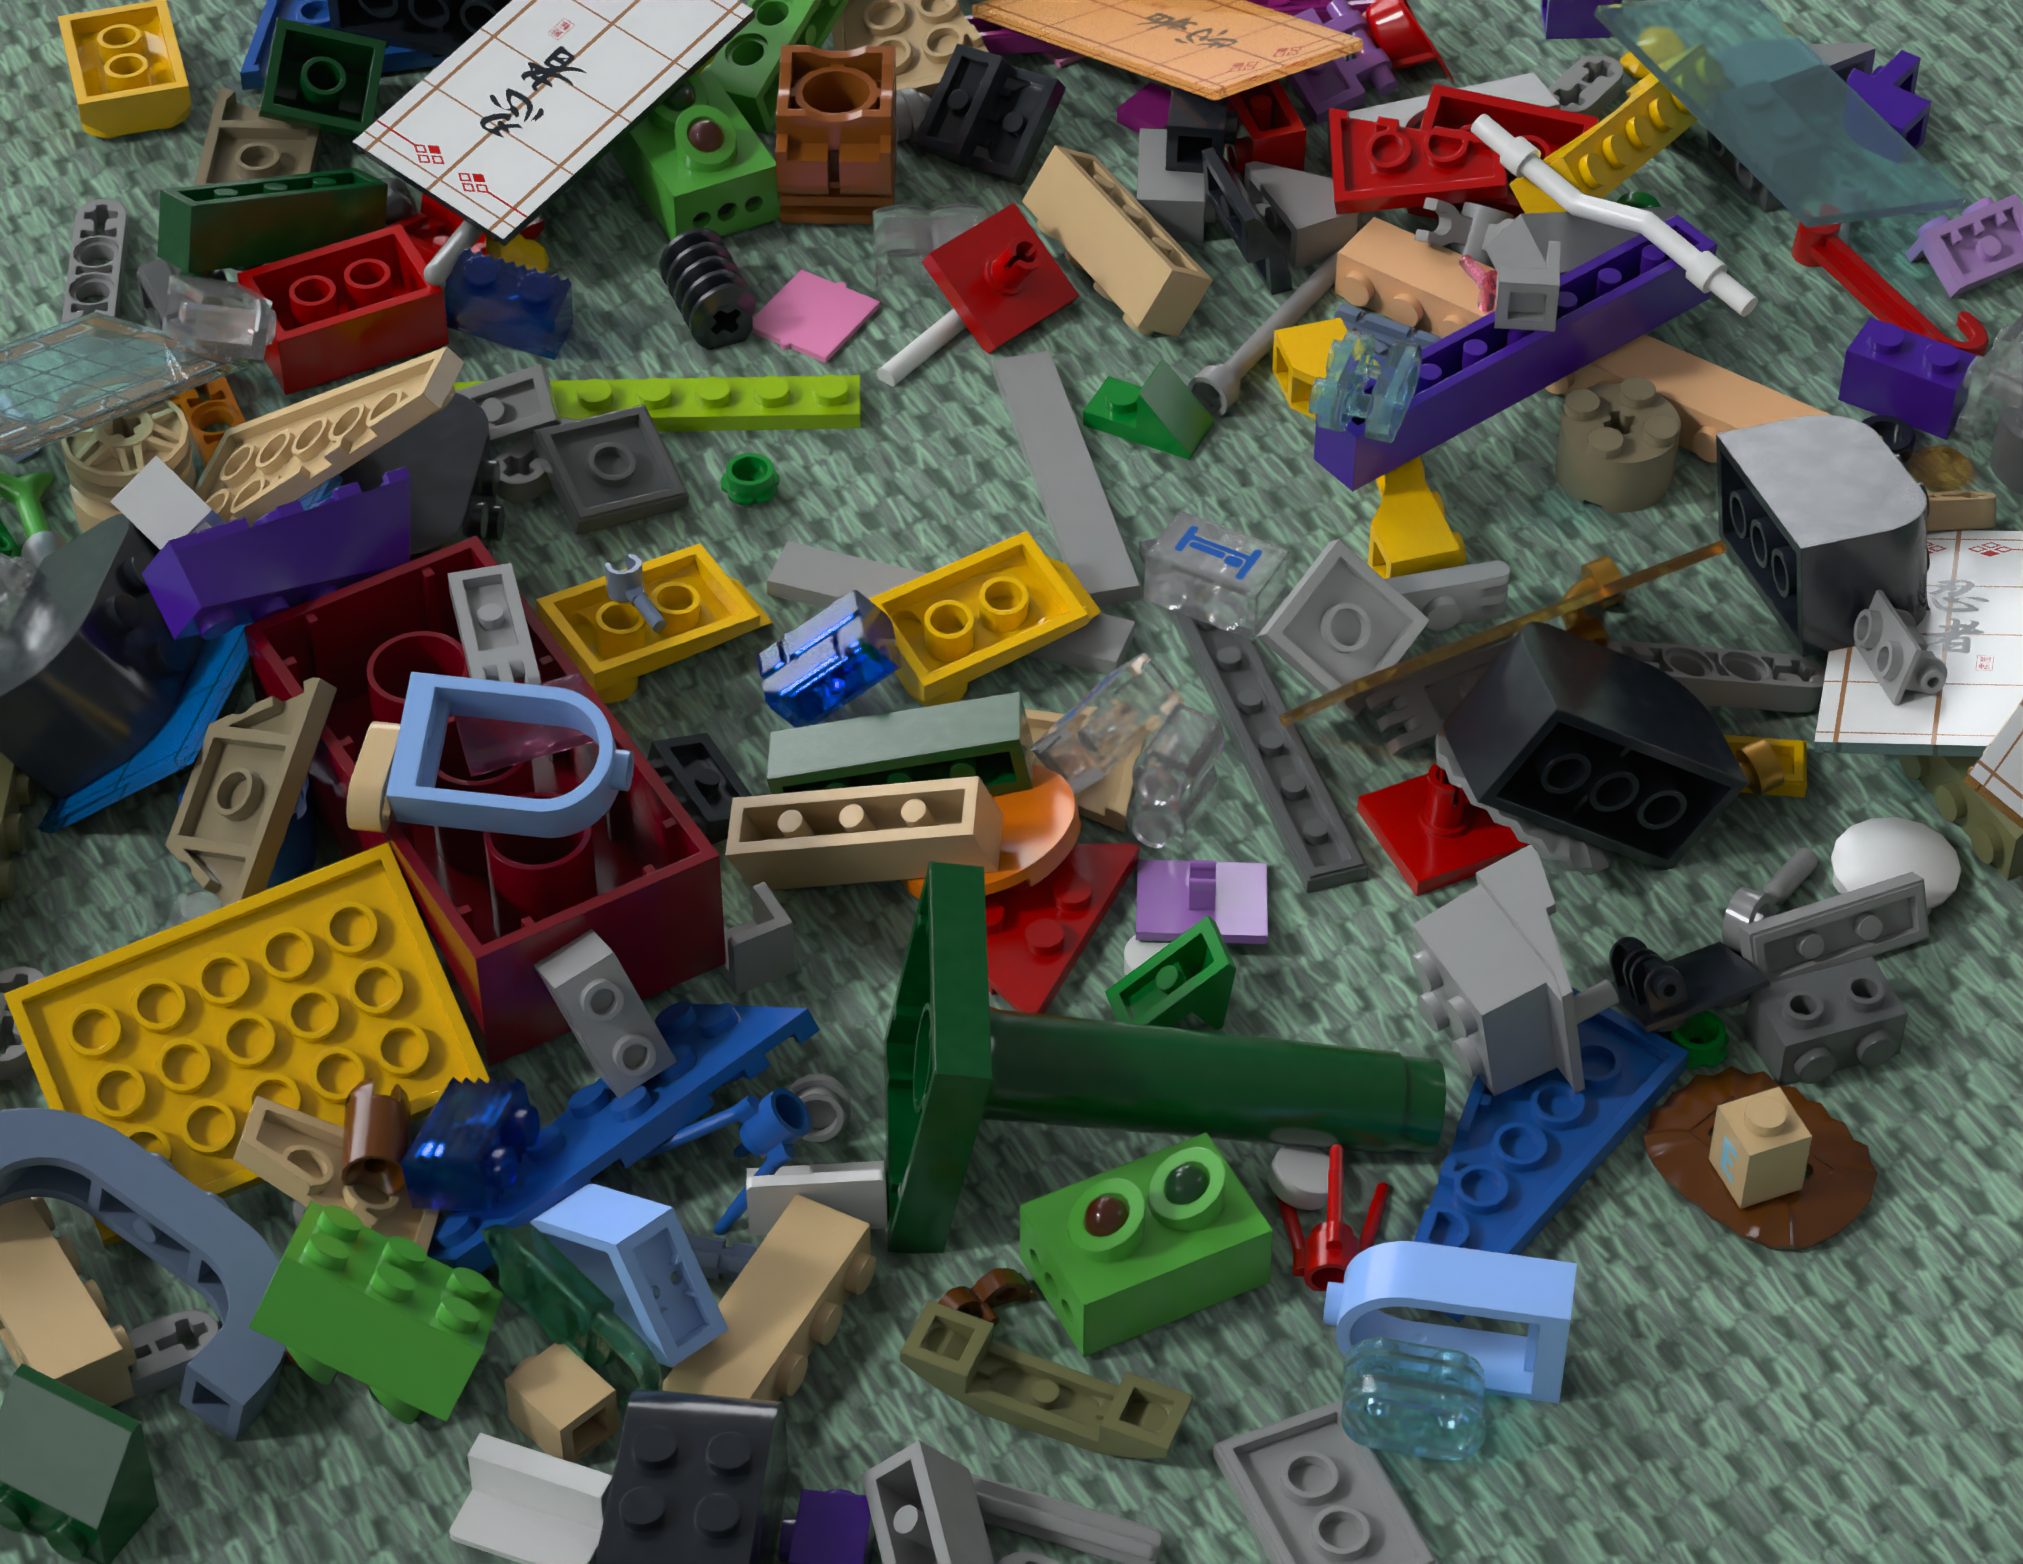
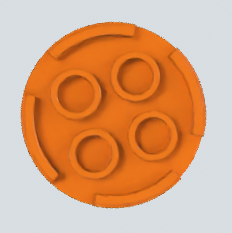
M1034 764L1033 789L991 795L1003 813L998 872L984 873L985 895L1008 889L1025 880L1032 887L1053 872L1063 862L1078 839L1081 821L1078 805L1070 785L1058 773ZM925 878L902 879L905 890L920 900Z

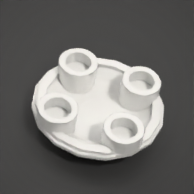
M1898 817L1871 818L1850 826L1836 840L1831 856L1834 871L1833 885L1842 894L1914 872L1924 879L1928 915L1931 912V908L1943 904L1956 891L1961 874L1957 852L1943 835L1922 823Z

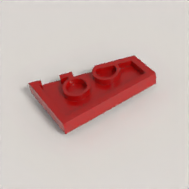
M1329 108L1336 215L1424 206L1426 197L1448 203L1508 198L1506 169L1500 163V155L1472 132L1439 126L1434 127L1430 131L1400 126L1398 119L1378 116L1377 121L1373 122L1350 118L1349 112L1346 110Z

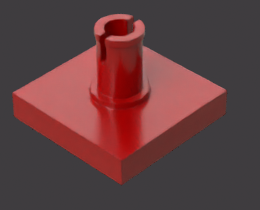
M1015 203L1005 207L930 252L921 262L978 344L988 354H991L1069 306L1080 296Z
M1437 763L1431 766L1427 774L1358 797V813L1416 896L1474 877L1480 870L1530 845L1518 841L1511 827L1494 823L1486 809L1471 805L1463 788L1450 784L1446 770L1440 769Z

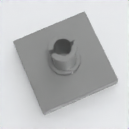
M1340 539L1328 543L1257 637L1324 695L1356 679L1397 664L1430 620ZM1389 674L1329 696L1327 699L1342 712L1349 716H1356L1367 704L1365 699L1376 692Z

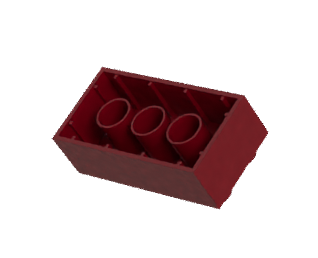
M476 535L244 627L256 703L271 696L283 702L304 693V681L313 677L320 678L337 688L307 772L314 812L345 858L389 842L477 1051L488 1067H491L572 1031L534 964L590 929L615 953L641 1000L726 964L720 856L520 592L542 686L559 687L575 691L588 698L601 710L609 724L616 748L633 751L634 769L629 791L619 790L609 810L587 829L576 834L558 838H542L397 822L394 814L385 833L353 830L348 827L346 815L348 789L367 730L373 721L401 724L411 672L470 678L451 600L448 573L499 565ZM518 681V682H514V683H522V684H524V681ZM449 715L435 788L532 799L556 798L573 791L589 777L598 759L599 745L585 733L568 727Z

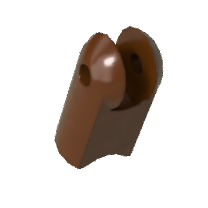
M372 1078L359 1082L350 1091L346 1100L344 1114L341 1180L345 1186L359 1183L376 1186L387 1195L393 1196L401 1192L407 1185L411 1105L406 1092L399 1084L394 1086L390 1096L373 1094Z

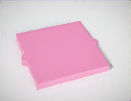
M801 269L752 318L753 329L751 333L780 344L782 350L792 349L826 363L881 307L880 301L846 288V283L844 282L834 283Z

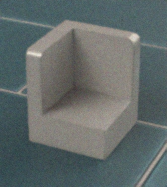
M1548 241L1546 269L1499 266V274H1497L1494 328L1555 332L1560 288L1561 241Z
M765 882L751 887L753 920L724 931L726 964L717 968L736 995L795 972L793 922Z

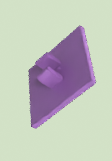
M1138 859L1136 940L1174 941L1208 915L1215 920L1225 943L1267 944V863Z

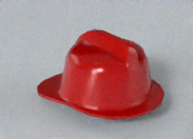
M1376 0L1370 4L1366 12L1362 14L1369 26L1366 32L1377 49L1382 48L1385 50L1393 64L1391 69L1398 70L1435 61L1450 83H1455L1441 56L1417 22L1408 0Z

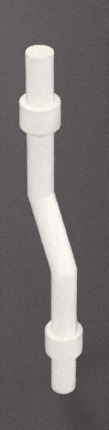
M1487 114L1480 115L1474 121L1471 132L1500 155V163L1517 178L1524 176L1572 216L1642 234L1686 270V279L1703 293L1712 291L1742 317L1751 313L1757 305L1758 298L1726 273L1728 266L1709 250L1700 252L1653 212L1583 194L1541 160V152L1523 136L1513 137Z

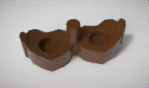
M995 1268L982 1276L972 1288L959 1286L950 1289L939 1300L938 1304L972 1316L979 1314L983 1320L994 1323L995 1327L1000 1319L992 1308L1015 1301L1027 1300L1028 1298L1036 1300L1037 1294L1021 1273L1009 1268Z

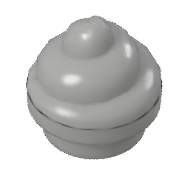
M909 87L897 90L896 142L908 139L909 143L913 144V140L932 99L929 96Z
M809 1074L796 1080L788 1088L789 1091L802 1100L811 1117L812 1127L810 1132L802 1139L809 1142H825L841 1133L847 1126L851 1116V1100L843 1084L834 1077L824 1074Z

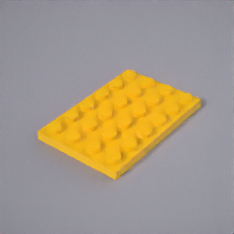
M389 842L4 993L49 1109L80 1114L114 1128L148 1152H155L165 1157L174 1166L177 1173L201 1190L213 1192L222 1199L266 1182L233 1160L256 1096L344 1128L347 1097L359 1082L369 1078L373 1080V1094L390 1096L396 1084L402 1087L411 1105L410 1123L492 1090L491 1081ZM93 1217L104 1246L124 1240Z

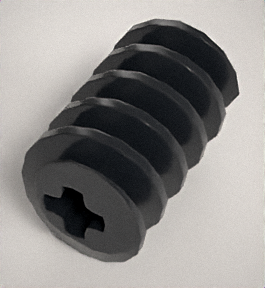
M694 228L681 233L671 240L662 252L659 262L660 276L697 344L707 350H713L746 341L753 329L752 316L756 310V299L749 290L746 281L740 274V270L733 261L720 235L709 228Z

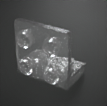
M2023 314L2013 325L2005 324L2001 328L1992 349L1984 357L1976 356L1966 372L1963 386L1969 390L1967 403L1958 417L1955 428L1956 433L1961 435L1957 456L1969 460L1996 429L1999 410L2010 406L2023 410Z

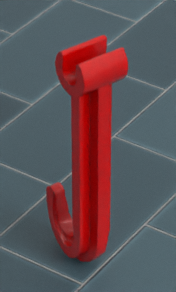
M1821 208L1815 225L1805 215H1801L1791 250L1792 257L1796 262L1808 267L1822 266L1880 321L1897 325L1902 329L1941 343L1950 344L1957 349L1979 356V361L1982 360L1989 343L1988 334L1983 325L1971 313L1966 311L1960 312L1956 321L1957 327L1969 341L1961 342L1946 337L1838 237L1841 222L1837 215Z

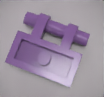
M1333 0L1329 3L1326 9L1332 20L1324 24L1313 7L1280 22L1362 49L1355 52L1356 58L1348 62L1344 57H1340L1286 76L1316 124L1328 121L1329 108L1349 111L1365 103L1366 92L1360 84L1363 81L1372 82L1381 96L1393 92L1398 87V81L1390 70L1393 65L1384 49L1376 48L1366 32L1369 27L1368 23L1360 11L1352 10L1347 0Z

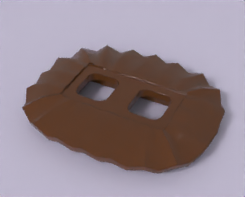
M1730 1066L1714 1076L1697 1074L1683 1089L1672 1092L1663 1105L1651 1111L1648 1127L1644 1134L1649 1159L1666 1183L1674 1187L1688 1202L1699 1207L1712 1220L1726 1226L1738 1237L1757 1242L1769 1249L1805 1250L1837 1235L1871 1201L1878 1172L1871 1163L1868 1146L1854 1140L1844 1122L1831 1118L1822 1103L1806 1100L1796 1087L1780 1086L1765 1071L1748 1074ZM1780 1087L1812 1135L1806 1170L1812 1175L1803 1182L1801 1190L1740 1209L1709 1160L1712 1141L1709 1134L1714 1129L1717 1106Z

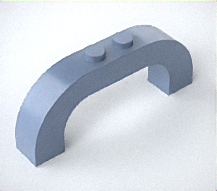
M46 1108L1 1110L0 1206L28 1197L55 1198L78 1206L192 1287L212 1306L219 1319L221 1329L186 1365L179 1403L225 1437L236 1442L256 1421L274 1395L280 1381L287 1352L284 1344L249 1328L279 1264V1260L273 1250L252 1226L231 1211L228 1204L220 1196L210 1191L201 1190L177 1173L174 1166L165 1157L155 1152H148L114 1128L86 1116L62 1110Z

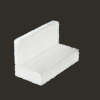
M884 1161L782 1166L775 1175L754 1176L759 1168H746L749 1236L768 1235L796 1194L870 1224V1229L887 1228Z
M479 1433L467 1455L472 1490L449 1530L451 1540L521 1564H591L598 1550L612 1475Z

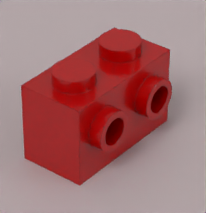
M1278 79L1230 95L1228 110L1239 111L1236 145H1225L1228 163L1232 166L1235 173H1240L1244 180L1245 164L1253 161L1304 172L1306 128Z

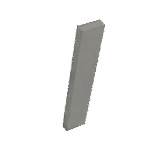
M1050 350L994 359V378L1062 561L1069 566L1098 607L1140 600L1138 578Z
M787 541L767 579V595L866 618L865 600L927 573ZM1099 613L1087 625L1026 656L1112 676L1119 671L1135 636V621Z

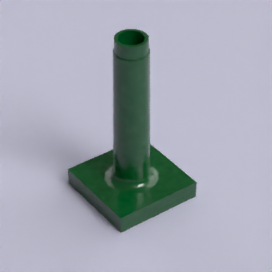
M929 861L884 1038L888 1252L909 1254L944 1253L981 1120L1195 1137L1207 1132L1211 1139L1326 1149H1330L1334 1144H1339L1343 1147V1150L1385 1154L1401 1151L1430 1154L1434 1152L1438 1145L1445 1115L1446 1079L1443 1064L1439 1059L1402 1056L1400 1052L1009 1011L990 1007L984 867Z

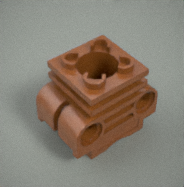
M781 45L775 149L781 223L893 224L897 159L896 47L864 46L849 51H828L811 45Z

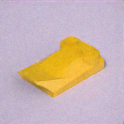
M154 0L58 16L81 127L84 132L91 136L110 139L138 132L170 129L188 118L192 105L190 90L166 0Z
M1028 531L864 601L865 617L881 655L908 694L917 703L927 707L959 701L967 691L968 682L1087 625L1092 618L1102 612L1065 562L1045 555Z
M701 543L642 563L644 591L667 622L666 627L659 632H655L641 613L630 602L621 603L609 598L606 576L536 599L537 616L603 703L620 702L632 696L637 690L639 676L773 623L740 581L727 576Z

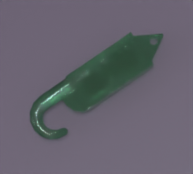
M530 1222L518 1227L495 1224L481 1230V1234L500 1270L499 1286L512 1302L517 1303L545 1330L547 1336L554 1343L559 1345L565 1344L587 1365L594 1369L613 1363L619 1356L632 1369L640 1389L663 1390L660 1367L647 1343L614 1312L615 1304ZM624 1395L620 1399V1405L625 1410L627 1409L630 1395Z

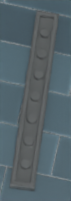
M1197 531L1194 535L1200 537ZM1186 532L1139 542V555L1306 893L1368 879V865L1290 712H1288L1289 710L1211 556L1189 546L1191 542L1203 543L1191 540L1182 551L1175 550V546Z

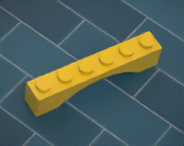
M1701 48L1645 76L1626 91L1629 98L1618 109L1542 160L1583 194L1603 199L1714 107L1715 99L1727 96L1722 88V80L1718 70L1711 62L1707 61ZM1525 176L1516 178L1509 184L1525 214L1568 212Z
M1341 318L1274 330L1272 372L1291 409L1316 420L1317 404L1371 376L1366 367L1365 354L1360 340L1351 338ZM1420 456L1375 479L1382 501L1370 526L1368 565L1383 579L1465 565L1466 551L1463 539L1458 531L1452 532L1446 522L1442 498L1437 491H1430L1425 481L1424 467Z

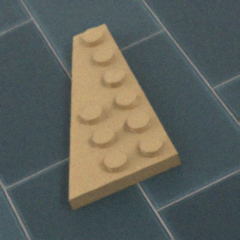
M849 0L832 29L835 51H849L864 46L896 47L897 90L909 87L917 92L926 94L931 99L936 92L957 43L989 52L975 26L969 23L961 11L957 0Z
M444 347L226 429L193 491L226 523L245 517L251 528L259 518L275 510L277 506L302 500L311 491L427 417L442 411L455 394L453 384L464 361L451 349Z

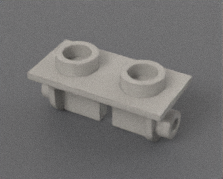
M1877 590L1869 609L1862 610L1856 619L1853 634L1854 645L1892 704L1899 705L1905 689L1929 694L1940 691L1945 685L1948 674L1945 664L1932 651L1926 650L1928 644L1916 628L1913 616L1905 610L1894 608L1884 592Z

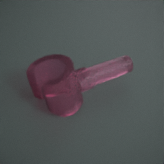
M1470 255L1462 256L1459 260V265L1480 289L1477 300L1478 308L1482 312L1492 311L1496 299L1497 271L1491 270L1486 273Z

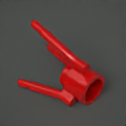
M1334 1144L1330 1148L1327 1221L1317 1224L1312 1229V1234L1306 1238V1241L1295 1207L1285 1203L1276 1195L1293 1253L1292 1274L1304 1277L1306 1285L1313 1291L1327 1292L1328 1281L1343 1283L1345 1271L1350 1261L1360 1252L1374 1246L1390 1190L1389 1185L1385 1182L1378 1183L1358 1240L1353 1235L1352 1228L1343 1223L1344 1150L1339 1144Z

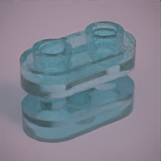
M1348 330L1342 341L1335 339L1328 354L1326 378H1316L1309 400V413L1317 415L1318 427L1344 433L1352 417L1355 416L1366 419V438L1392 443L1416 390L1422 363V346L1395 340L1388 356L1374 354L1375 336L1372 334ZM1369 378L1377 379L1371 395L1363 393Z
M1387 1338L1362 1340L1352 1346L1346 1353L1343 1361L1344 1393L1342 1396L1341 1422L1345 1433L1354 1442L1369 1448L1444 1461L1461 1460L1473 1455L1480 1449L1486 1435L1484 1408L1485 1373L1475 1358L1457 1350Z

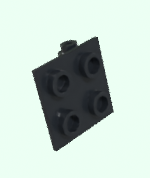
M1630 936L1619 939L1612 946L1609 954V961L1615 980L1611 984L1619 999V1003L1615 1005L1647 1033L1651 1031L1667 1032L1678 1029L1689 1021L1690 1016L1714 1007L1725 1009L1741 1005L1750 998V993L1771 986L1768 978L1720 941L1665 961L1656 952L1648 949L1640 939Z

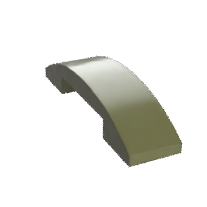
M930 1300L927 1301L900 1352V1362L925 1381L964 1405L990 1418L1105 1455L1144 1459L1167 1458L1193 1402V1395L1127 1371L1118 1386L993 1341L994 1323Z

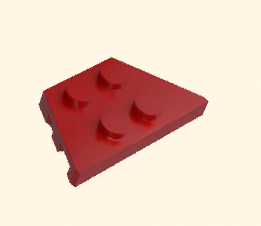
M1132 843L1075 844L1063 862L1053 872L1032 887L1025 880L1008 889L985 895L989 992L992 995L998 993L1016 1011L1045 1014L1137 865L1140 846Z

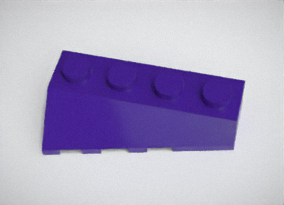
M406 466L385 472L383 476L384 482L375 489L362 492L358 482L335 488L332 492V498L322 501L305 511L299 500L277 506L275 510L259 518L251 528L246 518L243 517L169 540L142 572V576L174 640L201 634L203 639L217 638L231 631L236 626L255 623L410 562L411 476Z

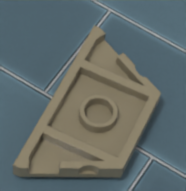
M218 88L194 186L314 173L317 170L323 143L322 130L260 117V105L257 107L258 110L237 103L235 91L227 88Z
M313 677L304 681V693L283 702L271 696L253 704L242 714H230L210 723L165 846L179 862L191 868V875L202 888L215 894L225 906L263 892L267 888L337 691L336 687L320 678Z

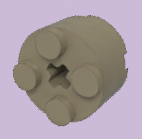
M1629 377L1623 380L1622 383H1604L1570 391L1565 397L1560 419L1555 475L1559 485L1572 499L1582 504L1586 500L1602 505V510L1608 512H1635L1657 504L1665 496V492L1671 486L1675 476L1681 432V422L1677 411L1668 400L1656 393V387L1651 381L1641 377Z

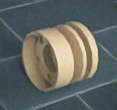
M122 391L101 397L114 399L130 392ZM134 392V393H131V394L126 395V396H124V397H121V398H119V399H116V401H118V400H120V399H123V398H125V397L131 396V395H133V394H136V393H138V392ZM97 397L79 407L74 414L104 403L106 400ZM162 397L137 408L126 409L127 411L61 437L60 442L65 458L66 472L70 480L69 489L73 509L82 531L86 532L114 515L123 514L110 501L155 456L160 458L187 486L194 490L198 479L192 463L193 450L190 444L189 426L183 411L169 399ZM108 402L93 409L87 410L85 412L78 414V416L113 402Z

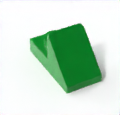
M1163 360L1158 363L1142 387L1108 376L1083 410L1084 426L1188 460L1191 459L1214 426V418L1171 366Z
M1207 915L1107 989L1105 993L1117 1022L1171 1028L1192 1012L1210 1026L1219 1030L1224 1026L1236 966L1215 920Z

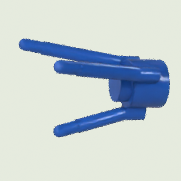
M777 1088L761 1100L749 1094L732 1108L682 1128L641 1159H648L662 1152L665 1153L740 1121L739 1136L742 1143L733 1150L734 1156L743 1158L752 1153L760 1158L767 1157V1160L754 1176L775 1175L779 1168L795 1157L793 1144L810 1132L812 1127L811 1117L802 1100L785 1088ZM746 1186L714 1226L715 1234H726L747 1210Z

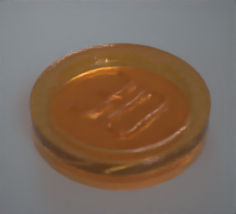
M1929 446L1918 450L1913 455L1910 464V473L1914 480L1922 482L1926 488L1936 491H1951L1962 487L1967 483L1971 471L1970 463L1962 453L1945 446Z

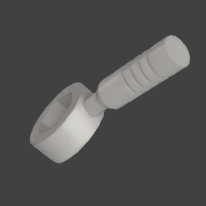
M1803 847L1798 849L1764 885L1762 891L1741 887L1735 892L1729 902L1723 920L1722 940L1724 945L1732 951L1741 953L1738 927L1775 915V905L1783 904L1818 866V857L1811 849Z

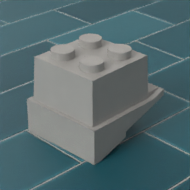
M1530 844L1477 872V886L1412 924L1416 954L1410 957V961L1423 989V994L1417 997V1002L1429 1027L1436 1033L1444 1030L1452 1040L1453 1053L1464 1073L1469 1078L1478 1075L1493 1096L1499 1095L1555 1068H1558L1571 1084L1575 1095L1585 1089L1577 1024L1619 1003V999L1614 987L1607 979L1573 996L1566 967L1548 917L1557 912L1556 903L1539 853Z

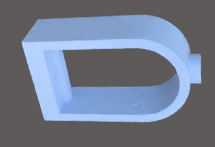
M411 672L386 797L397 822L542 838L564 837L583 831L596 823L609 810L619 790L629 791L633 777L634 755L633 751L616 748L609 724L601 710L588 698L575 691L551 686ZM449 715L568 727L585 733L599 745L598 759L589 777L573 791L556 798L532 799L435 788Z
M588 1184L527 1224L525 1230L526 1246L540 1281L554 1303L591 1339L672 1368L729 1330L673 1207L597 1184ZM675 1271L676 1278L671 1282V1275Z
M1413 1241L1382 1243L1367 1248L1350 1261L1345 1271L1343 1283L1328 1281L1323 1324L1337 1326L1336 1342L1342 1355L1358 1370L1373 1378L1559 1403L1577 1263ZM1385 1307H1411L1529 1323L1528 1337L1403 1320L1390 1316L1378 1309Z

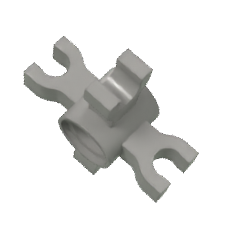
M1426 197L1423 208L1435 211L1439 217V224L1433 232L1417 229L1414 240L1443 246L1495 269L1484 247L1514 220V215L1470 202H1464L1463 209L1460 211L1451 203Z

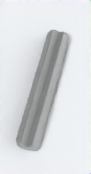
M971 1474L984 1523L1122 1564H1157L1163 1549L1164 1534L1158 1528Z

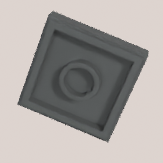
M645 404L534 430L532 444L575 535L645 519L687 506L689 494Z

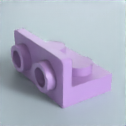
M2017 194L1994 202L1992 197L1983 198L1967 207L1962 212V216L1950 221L1947 215H1941L1930 220L1917 230L1916 233L1919 238L1905 253L1907 259L1912 263L1927 257L1950 298L2022 269L2023 204Z

